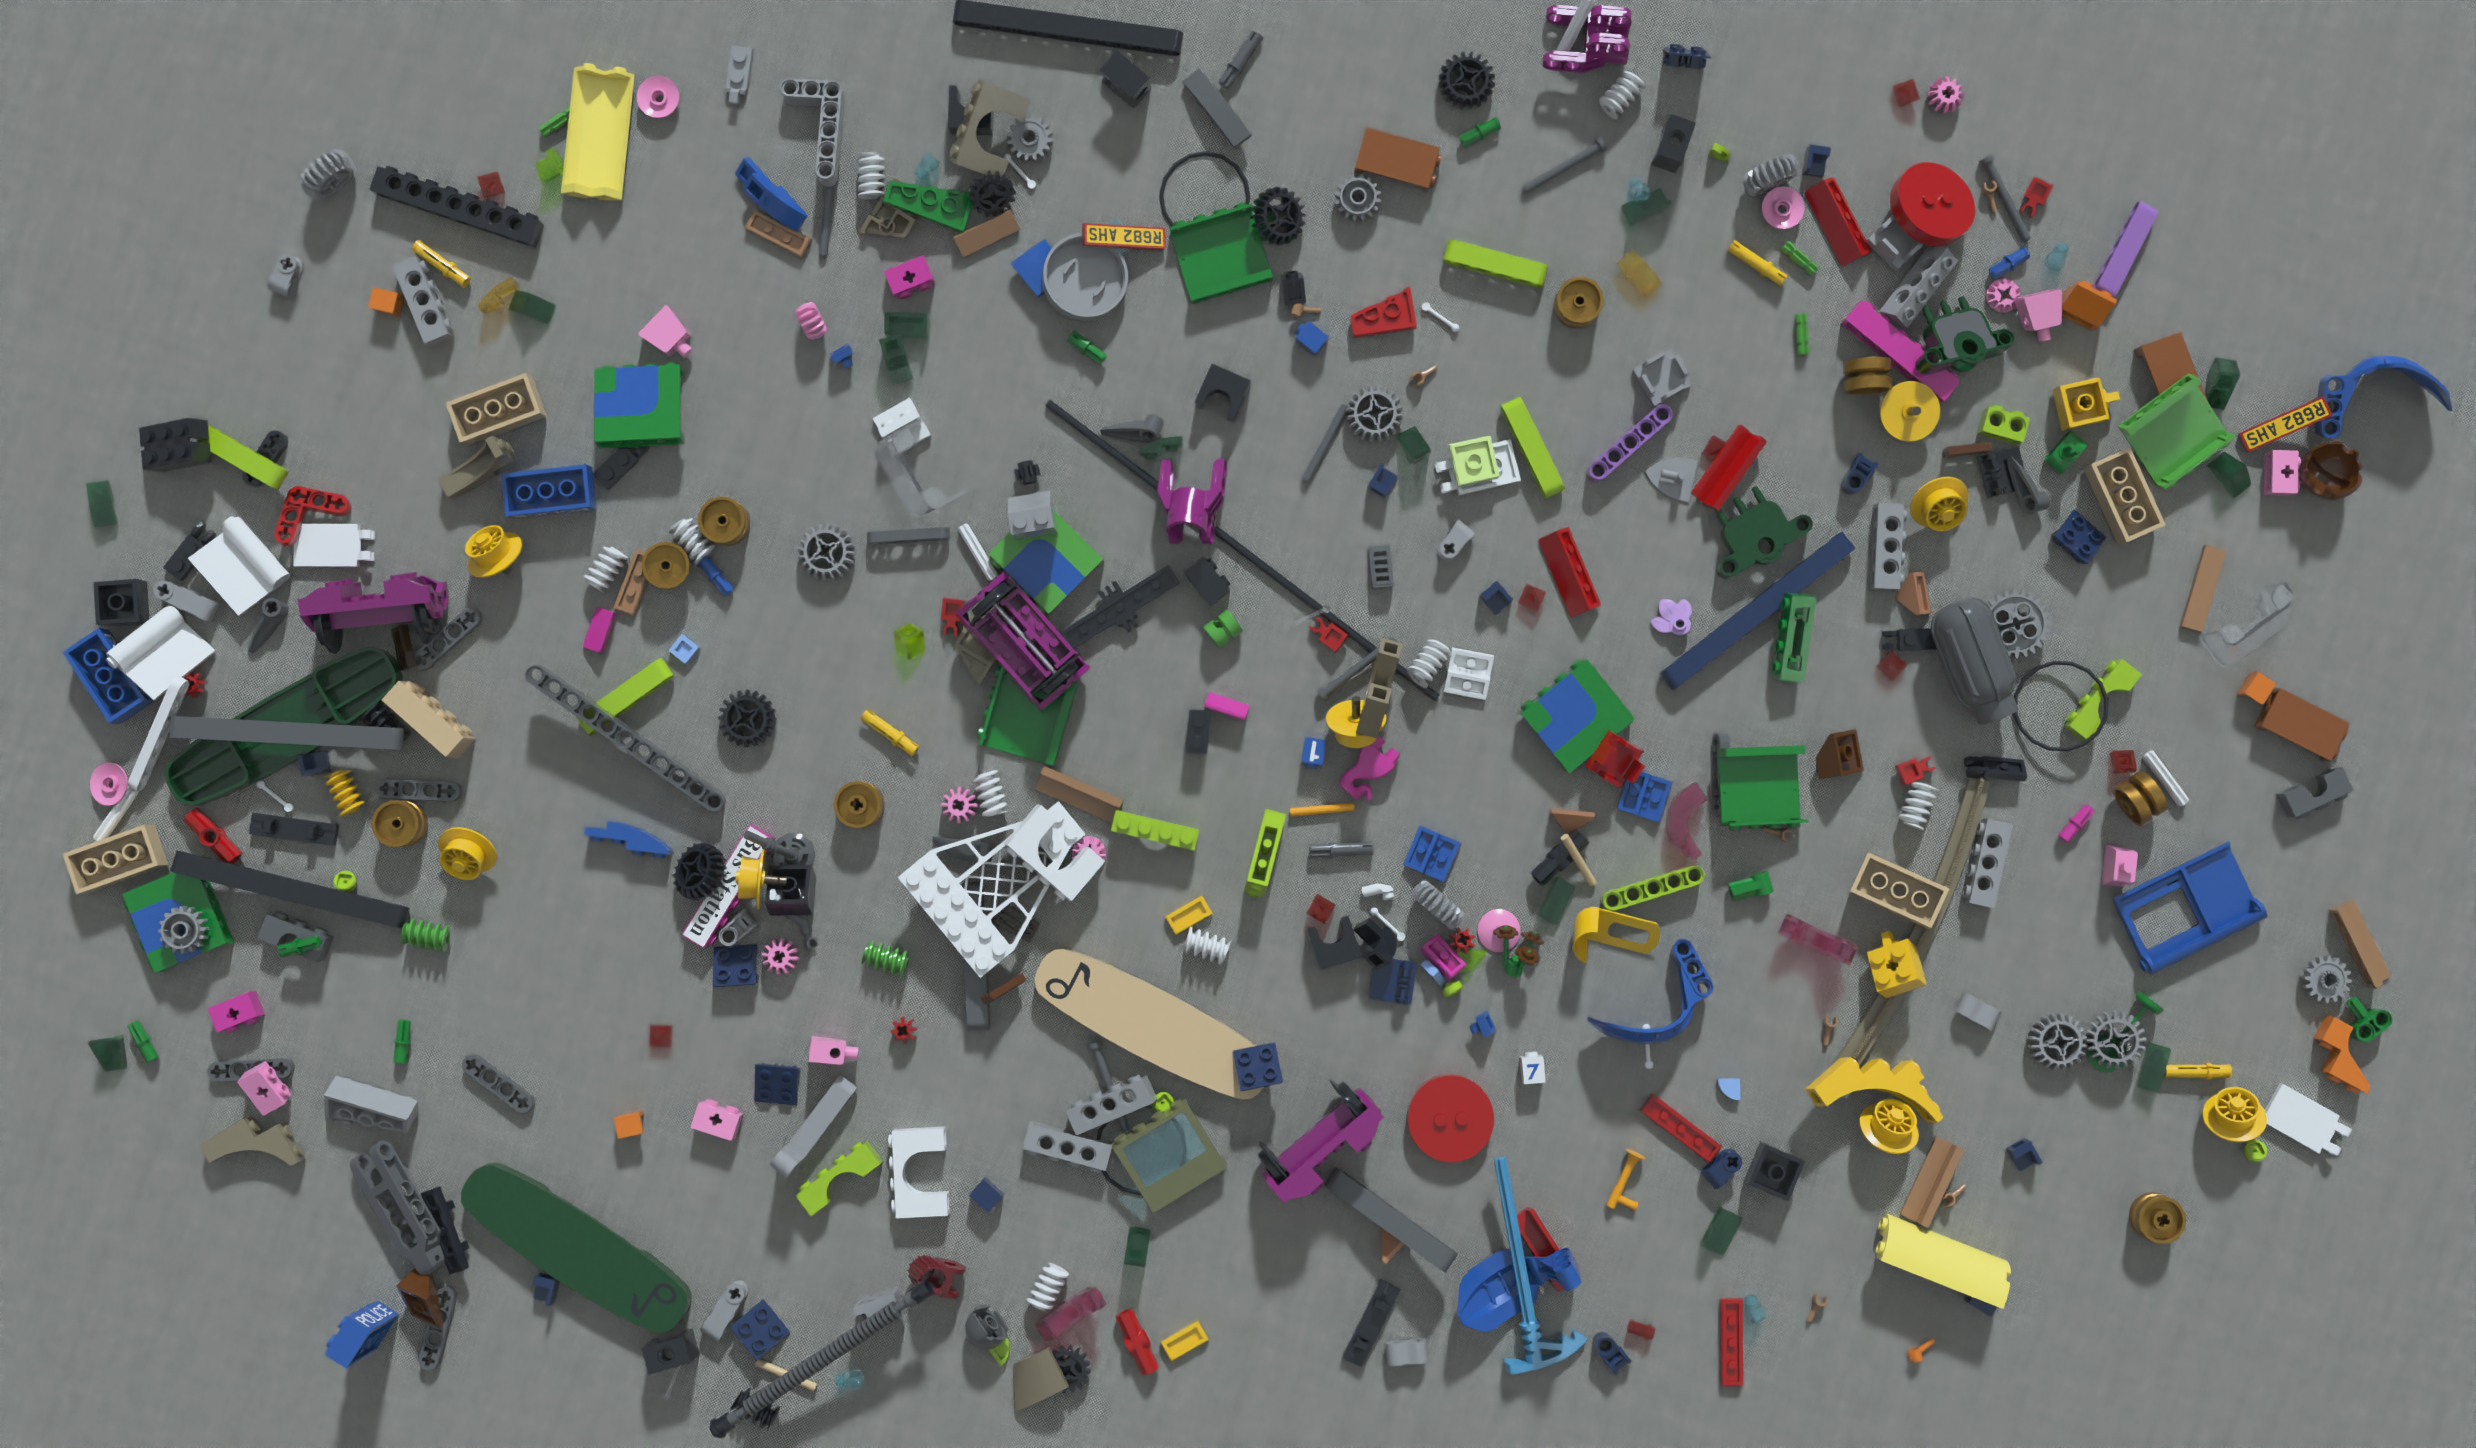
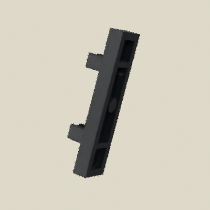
M252 813L249 834L336 846L340 824ZM274 822H277L276 832L273 831Z
M440 1186L422 1192V1199L441 1230L440 1247L449 1275L469 1268L464 1251L470 1248L468 1241L460 1242L449 1210L455 1208L453 1200L445 1201Z
M1380 1279L1342 1358L1362 1367L1400 1292V1288ZM1359 1337L1367 1340L1368 1342L1362 1341Z

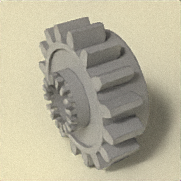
M1033 114L1030 119H1027L1025 116L1021 122L1016 118V126H1009L1012 133L1006 134L1007 138L1011 139L1007 141V145L1012 147L1010 150L1012 155L1017 153V159L1020 160L1023 157L1026 163L1030 159H1033L1034 162H1037L1039 157L1044 159V153H1050L1051 151L1048 145H1053V139L1049 138L1053 136L1052 131L1048 130L1049 124H1043L1041 117L1036 121ZM1027 136H1035L1034 141L1029 143L1025 141Z
M1362 174L1359 178H1355L1352 175L1351 180L1344 178V185H1338L1337 189L1340 192H1335V198L1339 200L1335 201V206H1341L1338 213L1345 212L1344 219L1347 220L1351 216L1354 223L1357 218L1364 222L1365 216L1369 219L1372 218L1371 211L1377 213L1378 207L1375 205H1380L1381 200L1376 197L1381 195V191L1375 190L1377 183L1372 184L1370 177L1366 180L1363 179ZM1359 194L1363 197V201L1355 202L1352 197Z
M180 906L179 909L172 908V914L165 913L164 921L159 922L162 925L161 929L158 930L162 935L160 941H165L166 943L165 948L172 947V952L180 951L181 954H185L188 951H197L196 946H203L204 944L201 940L208 939L204 932L210 930V927H204V923L208 919L200 918L203 912L195 913V907L187 909V906ZM183 925H184L185 928H186V933H185V934H183V932H181V931H182L181 928H182Z
M2317 956L2315 957V962L2308 961L2309 966L2302 969L2304 971V976H2301V979L2304 980L2302 988L2308 990L2306 994L2313 996V1000H2321L2322 1003H2329V1000L2337 1002V997H2345L2344 990L2350 991L2346 984L2352 982V980L2347 979V975L2351 974V972L2344 970L2346 964L2339 963V958L2331 959V956H2324L2323 958ZM2325 975L2328 976V982H2327L2326 984L2324 983L2325 981L2323 980V979H2325V978H2324Z

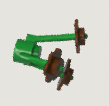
M1502 925L1499 929L1493 931L1497 938H1504L1502 966L1506 967L1505 972L1507 975L1519 978L1522 976L1525 964L1532 966L1535 962L1539 961L1537 951L1531 948L1533 943L1537 945L1544 944V941H1542L1541 936L1537 932H1521V936L1525 937L1529 942L1527 946L1517 948L1515 950L1516 955L1508 958V939H1513L1514 936H1517L1518 931L1509 925Z

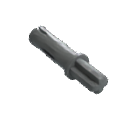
M1252 30L1235 58L1227 64L1228 68L1218 82L1223 88H1229L1237 75H1241L1242 68L1263 40L1259 33Z
M1330 841L1329 844H1311L1309 846L1310 857L1330 856V859L1333 856L1373 855V841L1355 843H1332Z

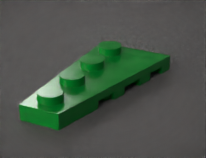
M889 181L882 203L962 233L972 208V200L969 198V193L972 192Z

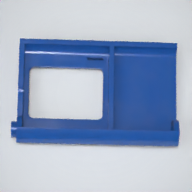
M2229 841L2113 898L2114 906L2141 960L2139 965L2144 973L2148 972L2152 975L2267 918L2268 915L2264 905L2253 897L2230 849L2231 844ZM2181 888L2196 917L2197 925L2154 947L2146 949L2130 917V913L2169 892Z

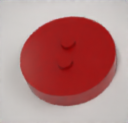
M1931 162L1915 164L1896 180L1891 189L1890 206L1895 220L1906 234L1922 244L1934 247L1952 244L1973 223L1975 203L1970 189L1959 175L1943 165Z
M1444 1074L1427 1080L1415 1091L1407 1110V1124L1414 1142L1425 1154L1443 1162H1460L1473 1157L1487 1144L1494 1127V1111L1487 1094L1474 1081L1461 1075Z

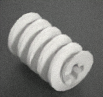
M1625 71L1616 80V84L1611 85L1610 90L1605 92V96L1599 99L1600 106L1609 117L1618 119L1615 112L1622 114L1624 110L1621 105L1626 108L1629 107L1627 99L1634 101L1635 97L1632 93L1639 95L1640 90L1638 87L1645 89L1646 85L1637 75Z
M873 152L859 153L858 157L861 159L858 161V165L861 168L858 169V174L861 176L858 178V182L861 185L858 186V191L861 193L858 194V198L866 200L877 199L885 194V192L879 190V188L885 186L884 183L879 182V179L885 178V175L879 173V171L885 170L884 166L879 165L880 162L885 161V158Z
M693 518L688 520L681 519L674 523L668 532L674 533V540H679L678 545L684 547L685 553H690V560H695L694 565H697L702 559L712 553L711 551L715 546L710 545L707 547L706 544L709 539L702 540L703 533L695 532L699 526H690Z
M612 546L610 548L603 547L606 555L598 554L601 562L593 561L597 567L596 569L588 568L592 575H583L590 585L603 593L605 592L601 587H610L606 580H615L611 573L619 574L616 566L624 567L621 559H629Z
M1432 639L1428 640L1426 646L1421 649V653L1413 660L1412 666L1408 667L1407 673L1409 677L1419 686L1427 688L1428 684L1425 680L1430 682L1433 680L1430 673L1433 675L1438 673L1434 667H1442L1439 660L1445 662L1447 658L1444 654L1451 655L1450 649L1441 642Z
M998 770L977 775L978 777L973 780V783L980 784L975 788V791L982 792L977 799L984 800L979 806L980 808L987 809L982 813V816L990 817L1008 812L1007 810H1002L1007 805V802H1000L1005 795L998 794V791L1003 787L995 785V783L1000 781V778L993 777Z
M1912 782L1911 786L1916 790L1908 791L1912 798L1905 799L1909 806L1902 807L1906 814H1900L1899 818L1908 826L1924 830L1919 823L1927 822L1922 815L1930 814L1926 806H1933L1929 798L1936 799L1937 796L1932 793V790H1939L1924 783Z
M1190 927L1184 944L1185 952L1188 954L1193 949L1195 957L1202 952V959L1210 955V962H1213L1217 957L1218 964L1221 965L1226 958L1231 940L1226 945L1224 937L1217 942V935L1214 934L1209 939V932L1201 936V930L1198 929L1193 934V927Z
M1048 1263L1050 1267L1042 1268L1046 1275L1039 1274L1038 1277L1042 1280V1283L1035 1282L1034 1285L1038 1288V1291L1031 1290L1030 1292L1035 1296L1034 1299L1027 1298V1301L1032 1306L1044 1312H1049L1047 1309L1053 1308L1054 1305L1051 1301L1057 1300L1056 1294L1061 1292L1059 1286H1063L1065 1284L1063 1278H1068L1069 1276L1065 1269L1053 1263Z

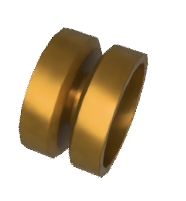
M1581 276L1570 278L1561 286L1555 296L1553 307L1556 317L1569 328L1579 329L1587 327L1594 322L1603 308L1604 297L1602 289L1590 278ZM1576 300H1579V303H1582V305H1578Z
M1865 357L1843 362V374L1851 377L1844 381V393L1866 395L1883 393L1892 389V378L1884 375L1892 370L1891 359L1887 357Z
M718 496L709 499L702 506L698 514V525L707 539L721 546H732L740 543L747 536L750 530V517L748 511L737 501L729 497Z
M660 542L647 549L642 557L641 567L644 577L652 586L658 589L669 590L677 588L685 581L689 574L690 563L687 554L680 546L671 542ZM663 562L669 563V564H670L669 569H667V570L663 569V568L661 567V566H662V563H663Z
M2138 771L2130 776L2129 782L2122 781L2113 787V794L2118 805L2125 815L2137 826H2143L2151 821L2152 815L2159 816L2168 810V803L2163 792L2156 782L2143 771Z
M863 781L849 782L842 786L836 793L833 803L834 812L839 821L852 828H866L877 823L883 815L885 808L884 797L880 790L873 784ZM858 801L863 803V808L857 807Z
M390 800L381 804L375 810L372 817L374 836L382 844L389 847H409L417 844L425 836L428 829V819L425 811L412 801Z
M2154 1192L2144 1193L2137 1197L2130 1206L2128 1216L2130 1225L2138 1235L2159 1244L2172 1243L2185 1230V1211L2177 1201L2170 1197Z

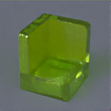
M554 148L546 151L548 157L536 162V167L539 171L538 175L545 183L563 174L564 163Z
M908 623L893 631L895 651L899 655L911 660L925 652L924 630L912 623Z

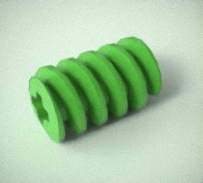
M413 918L410 924L405 922L402 927L401 943H409L410 946L417 944L420 948L425 946L427 949L434 948L435 951L442 950L445 952L450 941V926L446 925L444 930H441V924L438 923L435 929H433V922H429L427 927H425L424 920H421L416 925V919Z
M872 940L865 949L861 965L865 961H867V967H871L875 963L876 970H879L883 965V972L887 973L891 968V975H895L899 971V977L902 978L909 958H907V951H904L900 956L899 948H896L891 953L890 945L883 950L881 942L877 947H874V940Z

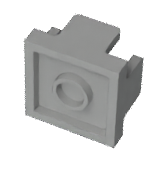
M1893 215L1866 240V243L1894 271L1898 270L1924 245L1906 234Z
M1671 349L1665 352L1662 351L1632 370L1653 407L1691 386L1687 378L1688 370L1680 356L1677 355L1675 357Z
M900 1286L858 1300L852 1309L854 1315L858 1317L859 1323H862V1321L871 1317V1315L880 1311V1309L892 1301L896 1304L902 1300ZM905 1309L901 1311V1312H902V1316H901V1317H903V1316L906 1314V1310H905Z

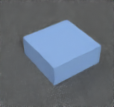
M681 634L669 649V652L683 663L688 664L700 647Z

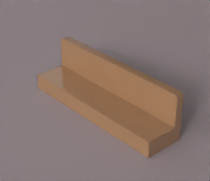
M1043 767L1040 773L1042 775L1036 786L1037 791L1113 823L1115 811L1120 810L1123 803L1122 799L1051 768Z
M2348 900L2330 909L2329 911L2366 987L2376 989L2383 986L2382 981L2390 978L2391 974L2356 902Z
M1939 1137L1934 1138L1900 1211L1901 1215L1929 1228L1964 1153V1149Z

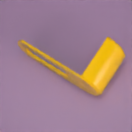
M1590 907L1582 910L1575 918L1572 949L1578 960L1587 963L1588 939L1647 954L1654 950L1659 943L1660 929L1656 922L1599 907ZM1615 922L1646 930L1649 933V939L1646 943L1640 944L1612 937L1609 935L1608 929Z

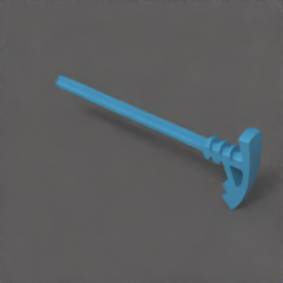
M1499 1156L1494 1159L1523 1318L1519 1325L1523 1330L1521 1336L1525 1340L1523 1347L1527 1349L1525 1352L1526 1359L1505 1358L1504 1364L1509 1374H1518L1555 1364L1577 1351L1588 1339L1575 1329H1572L1573 1336L1571 1338L1562 1332H1559V1340L1541 1338L1543 1333L1541 1329H1538L1541 1326V1322L1535 1317L1506 1156ZM1541 1349H1552L1557 1351L1542 1356Z

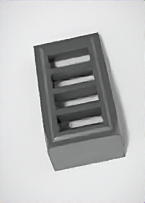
M1390 545L1368 547L1372 589L1393 588ZM1386 551V556H1374L1373 553ZM1386 560L1387 564L1375 565L1374 561ZM1387 568V572H1375V569ZM1388 576L1386 581H1376V577Z

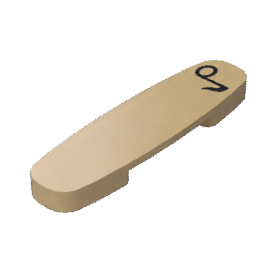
M1061 948L1048 953L1042 960L1035 975V987L1038 993L1055 1007L1109 1041L1169 1072L1241 1100L1251 1099L1263 1089L1261 1087L1240 1091L1233 1051L1256 1045L1224 1023L1215 1020L1192 1005L1135 976L1085 954Z

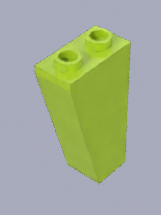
M1265 809L1243 891L1247 892V895L1250 897L1260 898V896H1265L1286 818L1284 813Z

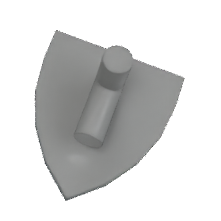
M1687 458L1666 459L1654 464L1645 473L1651 483L1666 496L1689 502L1698 461Z

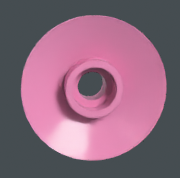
M649 77L638 88V105L650 117H667L676 110L679 104V90L675 83L667 77ZM663 96V101L657 102V97Z
M1789 187L1774 188L1765 196L1762 202L1764 219L1769 225L1777 229L1794 227L1799 223L1804 214L1805 206L1801 195ZM1778 207H1783L1785 213H1780Z
M115 763L99 765L93 771L90 779V790L94 799L102 805H115L124 798L128 788V779L123 768Z
M1503 909L1491 910L1480 919L1477 929L1478 937L1487 949L1494 952H1504V938H1497V935L1493 934V931L1502 925H1509L1518 931L1517 936H1514L1513 939H1508V950L1514 947L1519 940V922L1509 911Z

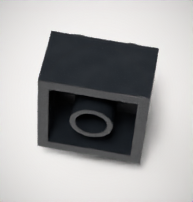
M127 579L93 582L96 625L106 627L144 624L149 620L147 581Z
M769 865V876L787 877L786 886L779 884H767L764 904L769 915H812L817 878L812 865Z
M1760 1141L1744 1182L1789 1202L1805 1161Z

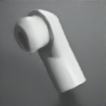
M1377 883L1362 887L1364 897L1382 894L1384 900L1394 898V889L1389 885Z

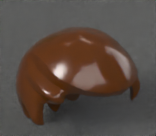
M2340 441L2321 443L2319 446L2312 448L2305 455L2301 463L2300 478L2305 490L2318 498L2332 501L2352 495L2362 483V477L2359 472L2362 469V465L2358 462L2359 451L2346 448L2344 443Z

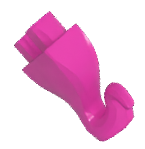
M1379 735L1374 743L1360 748L1356 764L1341 776L1339 786L1355 800L1366 793V800L1370 801L1372 788L1367 784L1355 787L1353 785L1354 780H1370L1385 777L1395 767L1394 764L1400 756L1394 748H1391L1385 756L1378 750L1385 743Z

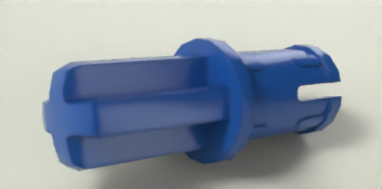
M2022 247L2010 256H2004L2003 260L1988 269L1989 275L1996 279L2009 270H2015L2017 265L2030 259L2029 251Z
M709 556L698 563L709 577V582H713L722 595L727 596L734 590L723 575V570H719Z

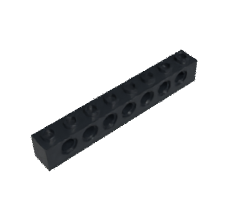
M386 165L385 168L377 166L369 189L375 195L533 248L537 247L544 224L538 220V216L526 212V215L520 214L518 209L506 206V208L499 207V203L486 199L485 202L478 200V196L466 192V195L460 194L458 189L451 186H446V188L439 187V183L430 179H426L425 182L418 180V176L406 172L405 175L400 174L398 169ZM401 181V186L398 189H394L395 183ZM417 188H421V193L418 196H414V191ZM441 194V200L434 203V198ZM461 201V207L454 210L455 203ZM477 208H481V214L474 216V211ZM501 214L500 222L494 223V218ZM521 221V227L518 230H514L515 223Z

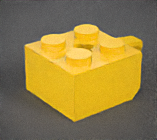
M2100 378L2066 384L2052 390L2062 431L2109 420V403L2120 400L2118 391L2106 394V390L2102 388Z
M1890 931L1881 933L1883 945L1878 949L1867 952L1877 992L1885 998H1889L1926 986L1927 983L1915 944L1908 939L1895 941L1894 935Z

